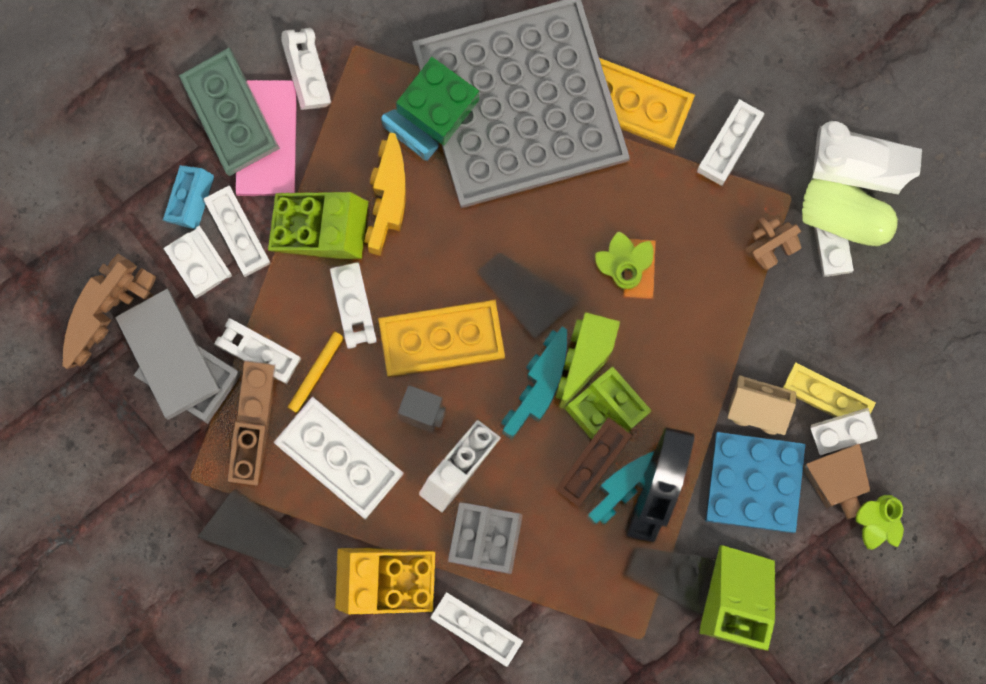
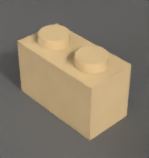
M739 375L729 404L727 419H731L734 423L741 426L751 425L761 428V430L768 434L775 435L778 433L785 435L796 406V392Z

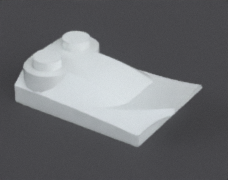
M838 121L826 122L823 126L819 127L817 132L812 178L899 195L901 189L908 182L920 175L922 149L849 132L847 126Z

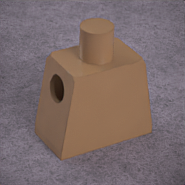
M856 444L805 464L803 471L825 507L829 508L840 503L847 520L856 517L861 507L857 497L870 491L860 445Z

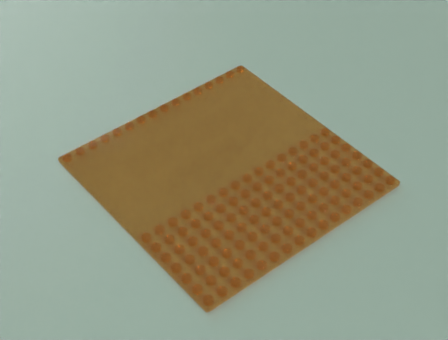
M355 46L351 50L298 193L351 192L369 201L364 235L365 240L368 227H374L377 217L373 215L376 199H382V196L374 194V185L370 184L374 167L379 168L382 158L378 157L382 140L387 141L390 133L382 127L381 116L389 111L397 110L396 102L418 75L420 69L418 66ZM624 138L630 156L628 162L460 208L442 144L439 143L438 149L426 161L398 140L404 162L406 181L404 216L400 231L388 229L380 256L369 253L368 243H363L362 259H335L275 252L247 328L300 356L301 360L287 385L274 378L270 421L258 486L227 482L244 361L238 357H235L232 368L237 370L241 376L212 417L192 470L191 479L194 482L382 549L435 551L436 568L632 638L642 639L652 615L768 271L762 269L755 259L747 257L743 249L756 242L751 233L759 229L756 223L757 219L764 217L769 223L777 218L781 224L780 226L784 224L791 203V196L729 174L723 186L697 172L700 166L699 163ZM617 232L627 236L634 244V247L646 241H651L653 246L652 264L642 272L640 283L632 289L618 287L613 281V277L603 274L596 265L595 253L600 251L609 252L610 242ZM359 262L377 342L372 344L363 342L356 344L357 347L348 349L330 269ZM628 270L621 273L622 277L626 280L632 278V273ZM496 300L505 359L387 377L378 318ZM586 312L620 321L609 360L570 402L613 366L652 412L630 430L634 434L583 505L578 507L559 493L556 488L592 439L565 409L559 408L561 400L556 399L558 387L540 422L538 423L531 417H528L513 440L502 434L505 426L501 422L511 409L516 412L522 404L519 397L528 385L534 387L535 384L527 379L530 371L526 367L535 354L541 356L547 347L543 343L551 331L558 332L562 326L567 329V357L569 348L575 349L576 346L575 342H571L576 320H583ZM363 323L352 325L353 333L365 330ZM334 331L342 335L344 339L300 410L312 397L315 398L404 473L366 520L273 443L298 414L287 408ZM563 370L561 377L567 378L569 371ZM408 385L443 398V406L446 407L447 412L441 428L435 426L433 433L399 421L397 413ZM479 420L500 436L501 439L447 508L440 512L418 494L428 477L473 424ZM665 427L694 433L695 438L678 500L667 527H661L654 543L626 537L625 527L642 491L638 485L635 486L638 492L626 504L621 500L613 507L617 513L605 525L599 521L594 526L586 518L607 497L599 487L625 465L655 451ZM459 502L523 515L512 574L448 562Z

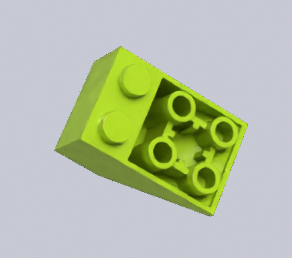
M351 192L275 193L268 250L335 259H362L369 201Z
M586 312L583 320H576L571 342H575L576 346L575 349L569 348L563 370L569 371L567 378L561 377L556 394V399L561 400L559 408L564 409L609 360L620 321Z
M720 545L699 634L753 649L768 650L775 623V561Z

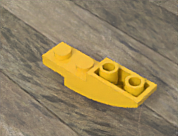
M391 132L387 141L382 140L378 157L382 158L379 168L374 167L370 178V184L374 185V194L382 196V199H376L373 215L377 217L374 227H368L364 243H368L369 253L379 256L381 255L388 229L397 231L401 229L406 201L404 162L396 134Z

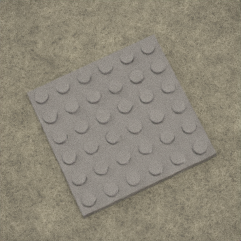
M562 0L412 42L420 71L429 59L433 57L479 90V102L446 145H442L460 208L630 160L581 0Z

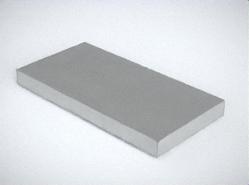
M168 289L115 317L167 420L221 391Z

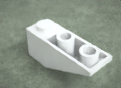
M477 420L428 477L418 495L440 512H443L501 437Z

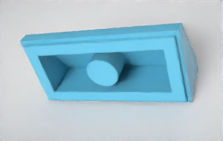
M397 110L389 111L381 116L382 127L388 132L395 133L398 140L423 160L427 161L438 149V142L400 115Z
M180 165L163 221L196 229L200 225L206 205L204 198L209 196L214 179L213 174L202 168Z

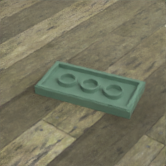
M230 48L223 50L179 75L228 176L280 149Z

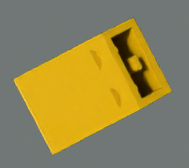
M338 548L335 609L346 614L433 612L435 551Z

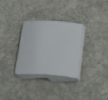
M459 502L448 562L512 574L523 515Z

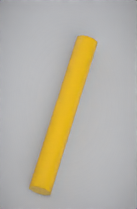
M335 331L333 332L287 408L298 413L344 339L342 335Z

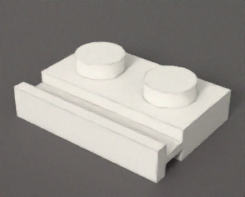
M200 225L192 232L183 235L163 248L196 299L219 285L226 278L232 276Z

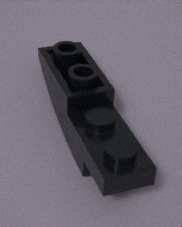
M669 427L664 428L645 471L644 487L625 527L626 537L654 543L661 527H667L684 482L694 443V433Z

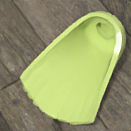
M815 178L809 183L804 195L805 201L802 208V220L804 223L867 246H880L888 243L896 233L898 218L894 209L887 203L871 197L860 187Z

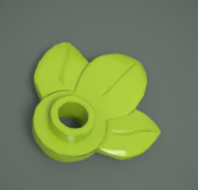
M617 232L610 242L609 252L600 251L595 253L596 265L603 274L613 277V281L618 287L632 289L640 283L642 272L652 264L653 246L651 241H646L634 247V244L627 236ZM628 270L632 273V278L626 280L622 277L621 273Z
M882 495L877 501H867L859 508L856 514V522L864 526L862 538L867 549H875L885 540L894 547L899 546L904 532L900 521L903 514V505L896 497Z

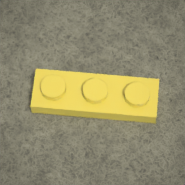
M798 363L793 365L782 387L795 391L797 399L833 417H839L865 408H869L871 414L876 402Z

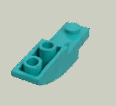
M563 326L558 332L551 331L543 343L547 347L541 356L535 354L526 367L530 371L527 379L535 385L534 387L528 385L519 397L522 404L516 412L511 409L501 422L505 426L502 434L513 440L528 417H531L538 423L540 422L556 393L562 376L567 350V329Z
M654 451L625 465L599 487L607 497L586 517L594 526L599 521L605 525L617 513L613 507L621 500L626 504L638 492L635 488L636 485L643 489L645 484L644 474Z

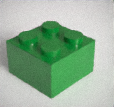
M431 57L396 102L397 112L445 146L479 102V90Z

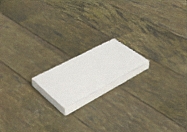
M313 397L273 442L365 520L404 475L399 468Z

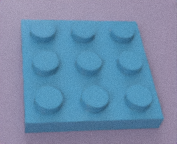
M716 432L705 521L796 533L805 444Z

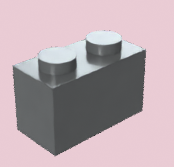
M408 385L397 414L399 421L433 433L435 426L441 428L447 411L446 407L443 406L442 397Z

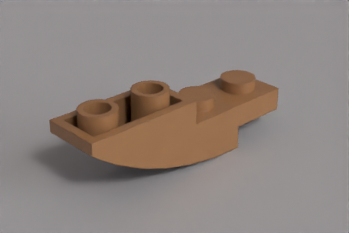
M130 260L118 261L106 278L102 275L91 277L82 290L72 311L65 334L63 366L66 369L84 365L92 354L89 350L94 343H100L107 335L109 330L106 327L112 320L104 313H107L115 305L117 299L114 297L119 290L127 288L134 279L132 273L137 266Z
M244 361L238 415L234 427L227 482L258 486L269 428L276 364Z

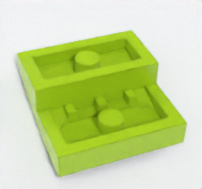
M613 366L564 408L591 439H593L608 417H612L630 431L652 412Z

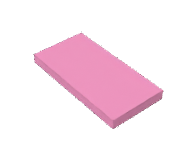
M247 80L280 149L236 173V195L275 196V193H295L297 93L293 81Z

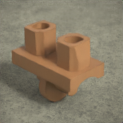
M764 217L756 220L759 229L751 233L756 242L743 250L747 257L755 259L762 269L768 270L778 263L772 250L779 245L784 254L788 256L802 248L797 236L801 230L797 224L792 226L789 222H786L780 226L781 224L777 218L768 223Z
M117 254L108 266L102 264L99 272L107 276L118 261L126 260V258ZM141 268L129 286L124 290L120 289L114 298L117 301L114 307L119 305L121 301L131 305L134 298L127 294L128 290L145 300L151 298L154 294L150 290L153 287L156 276Z

